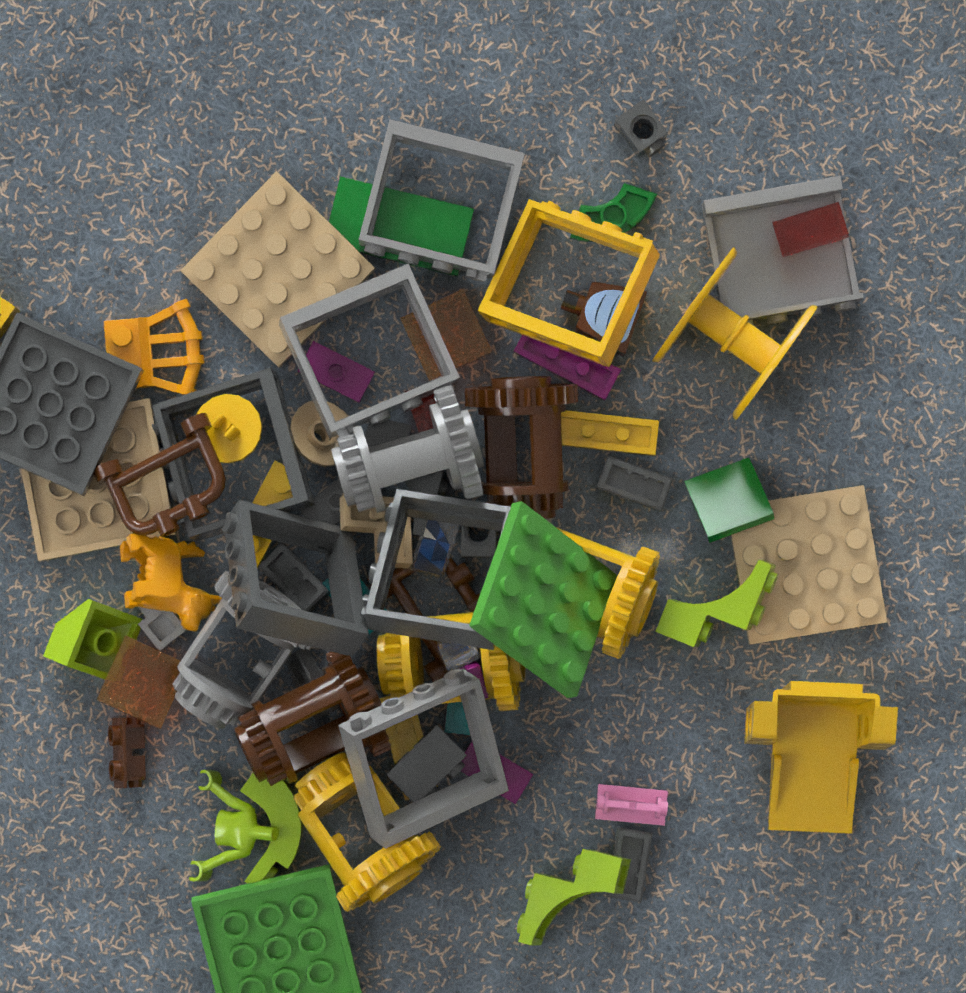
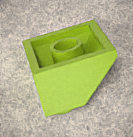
M87 599L55 624L43 656L67 667L119 684L141 630L138 623L143 619Z

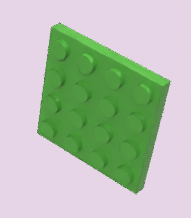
M524 502L512 503L469 626L566 698L577 697L617 574L591 554L584 552L581 546Z
M330 864L192 897L191 902L215 993H362L340 903L336 898L337 891Z

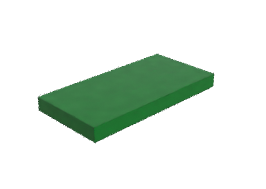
M340 176L329 223L361 254L408 264L399 261V255L385 252L384 256H377L365 252V246L359 245V236L373 184ZM385 187L373 235L463 258L474 209ZM419 260L418 265L409 264L411 266L435 272H440L432 269V263ZM453 269L452 273L444 274L458 277L459 270Z

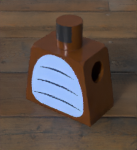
M592 282L587 296L567 290L560 309L579 316L575 328L576 332L601 342L625 287ZM647 291L643 292L616 351V354L624 357Z

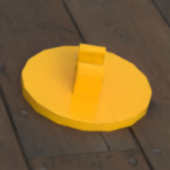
M223 394L212 397L201 406L197 413H207L212 425L207 433L220 463L230 464L245 459L254 452L261 440L263 426L260 414L251 402L239 395Z

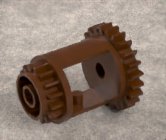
M517 376L491 378V386L465 388V407H478V415H484L487 483H482L481 486L483 494L487 495L488 503L511 507L512 503L522 501L544 519L556 517V510L563 508V492L569 490V482L563 480L561 412L566 411V404L578 402V384L551 383V376ZM515 415L530 416L532 479L517 480Z
M331 651L326 653L329 667L323 669V676L265 704L258 700L251 704L253 710L238 717L240 725L233 729L259 783L267 779L270 786L284 779L289 784L297 781V773L345 750L339 724L348 721L356 713L368 712L381 706L382 703L363 667L356 668L350 655ZM338 704L342 717L283 745L278 735L279 732ZM386 729L362 739L363 747H369L374 757L391 750Z

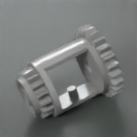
M451 385L434 390L436 403L429 405L433 429L371 447L367 445L361 425L352 428L353 434L337 438L339 446L332 448L331 452L347 506L356 504L358 512L374 507L377 513L385 511L380 488L446 469L453 490L461 488L465 500L483 495L478 468L484 467L476 432L468 410L460 411L459 403Z
M226 570L214 586L216 588L215 591L220 594L219 596L222 599L178 664L177 668L180 673L173 682L174 689L177 690L175 698L186 710L202 721L224 729L228 724L232 726L237 725L239 716L253 710L251 704L261 700L295 647L299 646L303 650L311 648V646L258 634L282 647L271 665L261 659L255 664L252 671L260 675L262 679L251 695L212 667L195 660V657L226 610L235 618L234 609H231L233 600L232 587L228 583L229 572ZM259 580L261 600L301 610L286 595Z

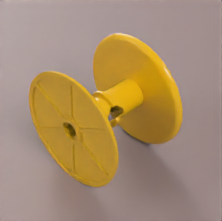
M733 247L690 304L652 361L660 362L689 323L720 344L721 352L730 351L760 373L733 412V418L737 420L785 356L788 349L816 311L817 306L811 305L807 308L781 345L749 323L748 315L739 316L710 295L737 255V250Z

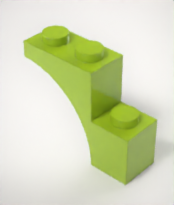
M758 560L754 570L740 587L729 595L712 602L692 604L668 599L655 632L689 646L699 647L701 641L706 643L711 635L714 626L713 623L709 622L711 617L744 630H751L752 625L758 626L763 617L765 606H762L761 602L765 592L771 593L778 578V574L774 573L776 565L765 560Z
M582 849L581 855L578 854L573 864V875H576L575 881L548 874L534 873L533 879L528 881L525 890V898L528 899L526 911L520 915L517 924V933L520 934L518 942L531 946L542 945L544 935L552 920L564 907L580 897L598 892L623 894L631 859L592 849Z

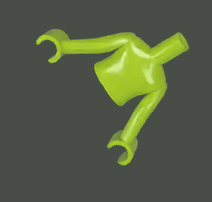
M201 770L200 773L208 775L209 783L207 786H198V788L202 791H211L231 808L240 810L232 812L221 809L215 824L214 836L216 845L230 846L235 849L222 852L206 861H191V865L199 867V875L197 877H189V880L192 882L208 881L212 876L213 868L249 856L254 848L256 839L276 841L279 835L276 827L258 825L256 810L252 805L235 797L221 787L222 777L216 770Z

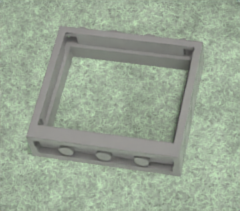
M390 119L359 236V245L365 246L364 251L369 254L384 256L385 252L399 255L398 260L408 264L418 265L420 260L432 263V269L440 272L452 273V270L456 269L466 272L465 277L472 280L485 282L486 277L492 279L496 271L525 153ZM396 142L510 170L486 264L373 235Z
M409 264L280 317V329L329 438L337 435L340 438L353 434V427L360 426L369 421L372 426L390 419V412L402 408L404 412L413 410L423 404L421 399L433 395L436 389L451 385L454 391L453 386L460 379ZM402 288L442 377L336 422L296 332Z
M465 669L449 671L444 675V678L432 683L418 685L412 692L399 698L387 699L382 702L381 706L368 712L356 713L348 721L338 725L369 835L385 849L509 791L480 679ZM460 695L480 772L383 816L362 739Z

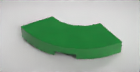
M624 183L618 195L608 203L597 206L581 205L579 212L588 215L592 222L600 225L604 221L610 222L620 227L622 233H626L638 225L647 215L657 194ZM571 234V236H570V239H573V240L583 241V242H593V241L587 240V239H585V238L576 236V235H574V234Z

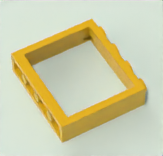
M529 199L479 306L478 312L489 323L610 367L660 254L653 245V240L644 238L640 233L635 232L631 236L622 233L620 227L610 222L604 221L600 225L592 222L591 218L582 212L573 210L570 214L561 211V208L551 201L539 203ZM542 223L639 258L601 342L505 307Z

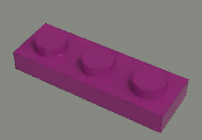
M524 335L521 336L513 353L565 381L578 384L580 389L603 401L606 400L621 372L620 368L612 364L610 367H606Z

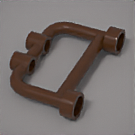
M207 413L194 415L181 423L186 439L123 471L118 459L104 462L96 467L94 476L97 483H106L123 524L132 533L146 536L159 531L160 536L164 537L180 529L178 520L188 516L192 522L210 514L207 505L213 503L221 496L225 489L226 477L207 433L212 427ZM199 448L211 475L210 487L202 493L184 499L181 504L171 509L155 514L148 521L142 522L137 520L123 487Z
M417 554L413 557V564L409 569H394L387 598L394 595L406 614L423 616L401 582L419 570L415 568ZM447 554L443 570L460 594L469 611L474 612L480 593L475 594L469 584L474 580V577L464 562L457 566L455 561ZM422 639L435 658L423 667L432 682L444 678L447 672L452 671L449 660L450 656L440 641ZM475 647L477 656L481 654L480 648Z

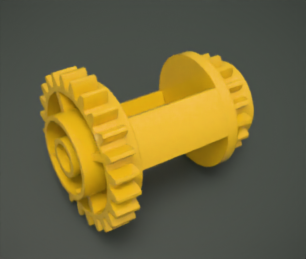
M557 528L581 546L584 552L622 566L608 598L597 637L604 639L602 653L621 659L626 647L629 646L631 637L639 636L651 610L659 583L654 578L659 565L660 552L643 546L638 550L636 557Z
M474 612L426 617L470 624ZM391 633L378 636L377 668L381 690L384 695L391 694V698H399L412 692L416 686L424 684L420 638ZM495 646L494 650L480 648L483 677L487 694H489V698L485 700L496 699L499 711L518 710V707H520V682L525 681L526 668L497 646ZM459 695L444 703H455L462 701Z
M339 753L322 762L304 775L295 785L298 793L294 795L293 799L301 809L298 817L344 885L341 891L337 893L336 898L345 912L353 911L368 901L376 904L391 896L423 872L421 866L435 856V853L441 848L432 832H425L421 836L416 834L386 849L383 847L352 869L339 848L346 845L344 837L339 832L330 836L319 819L357 794L346 753ZM369 766L384 816L400 809L373 768Z

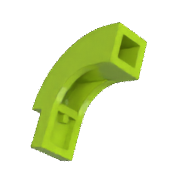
M252 773L240 790L264 809L270 820L271 827H276L279 832L277 840L270 841L266 852L244 881L247 884L273 878L279 871V869L274 867L276 862L287 869L290 868L299 851L303 834V823L298 817L301 809L293 799L295 793L285 779L270 786L267 779L259 783L254 773Z

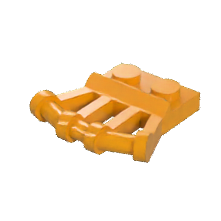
M187 299L180 300L150 317L104 321L106 352L144 370L136 389L157 387L180 395L197 391L194 388L201 365L205 364L204 355H200L199 342L203 340L202 331L198 330L190 314L189 308L191 306ZM173 316H177L184 331L181 333L151 335V327ZM186 342L187 356L153 359L152 345ZM187 366L181 384L154 377V369Z

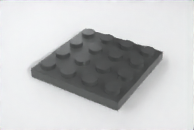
M16 313L0 346V459L85 497L94 478L95 469L100 465L144 370Z

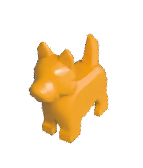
M129 534L126 537L127 541H123L120 545L121 562L135 559L141 566L139 567L140 573L137 575L139 581L133 583V590L124 593L125 608L142 607L151 610L173 612L179 615L183 629L197 631L201 620L206 619L215 610L216 607L214 605L219 604L222 598L211 595L199 588L186 585L183 581L181 559L204 557L205 552L196 547L195 542L187 544L186 541L176 543L170 538L161 536L149 538L148 536Z

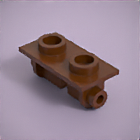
M127 717V724L125 718H112V725L108 728V742L110 746H113V760L109 763V778L111 781H114V788H127V781L129 782V788L143 787V780H146L145 755L132 756V749L145 748V724H141V717Z

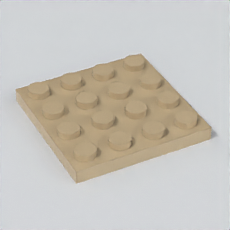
M276 171L180 271L280 368L292 356L279 326L280 317L363 283L376 268ZM325 321L296 332L301 345Z
M150 398L129 402L100 464L118 459L123 471L160 452L158 436H156L152 424H154V414ZM164 466L123 487L134 515L139 521H148L155 514L171 509ZM21 468L39 562L118 547L123 541H127L126 537L129 534H134L123 524L106 483L98 484L95 476L84 497ZM157 531L153 534H149L146 536L151 538L155 536L158 537L160 536L159 531ZM174 532V533H172V534H170V535H167V536H164V537L174 536V535H177V534H176V532Z
M864 485L768 500L774 512V520L731 535L739 587L750 576L758 560H765L775 564L774 573L778 574L772 592H765L761 605L765 606V611L759 625H752L751 630H747L749 645L887 622Z

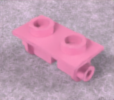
M598 784L595 819L665 826V817L668 811V791Z

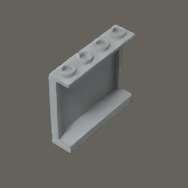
M841 176L703 201L701 206L714 272L733 247L737 250L735 259L717 283L719 301L741 317L748 315V322L753 326V321L767 319L768 325L788 321L787 315L801 313L802 316L811 305L817 306L812 317L822 315L821 309L835 307L836 312L849 311L856 308L855 303L860 302L864 296L863 293H859L841 199V191L843 190Z

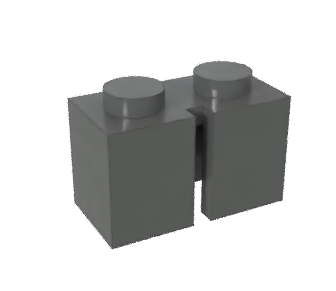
M435 725L386 775L412 802H415L439 791L440 789L436 785L445 776L450 780L454 778L465 767L462 760L467 755L438 725Z

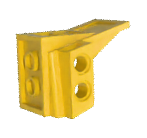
M790 681L782 689L775 690L772 702L754 701L746 708L744 744L772 745L768 830L852 834L859 758H856L857 749L885 750L895 745L898 707L880 706V696L874 693H863V684Z

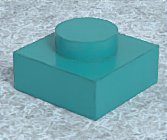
M462 702L448 703L445 733L470 735Z

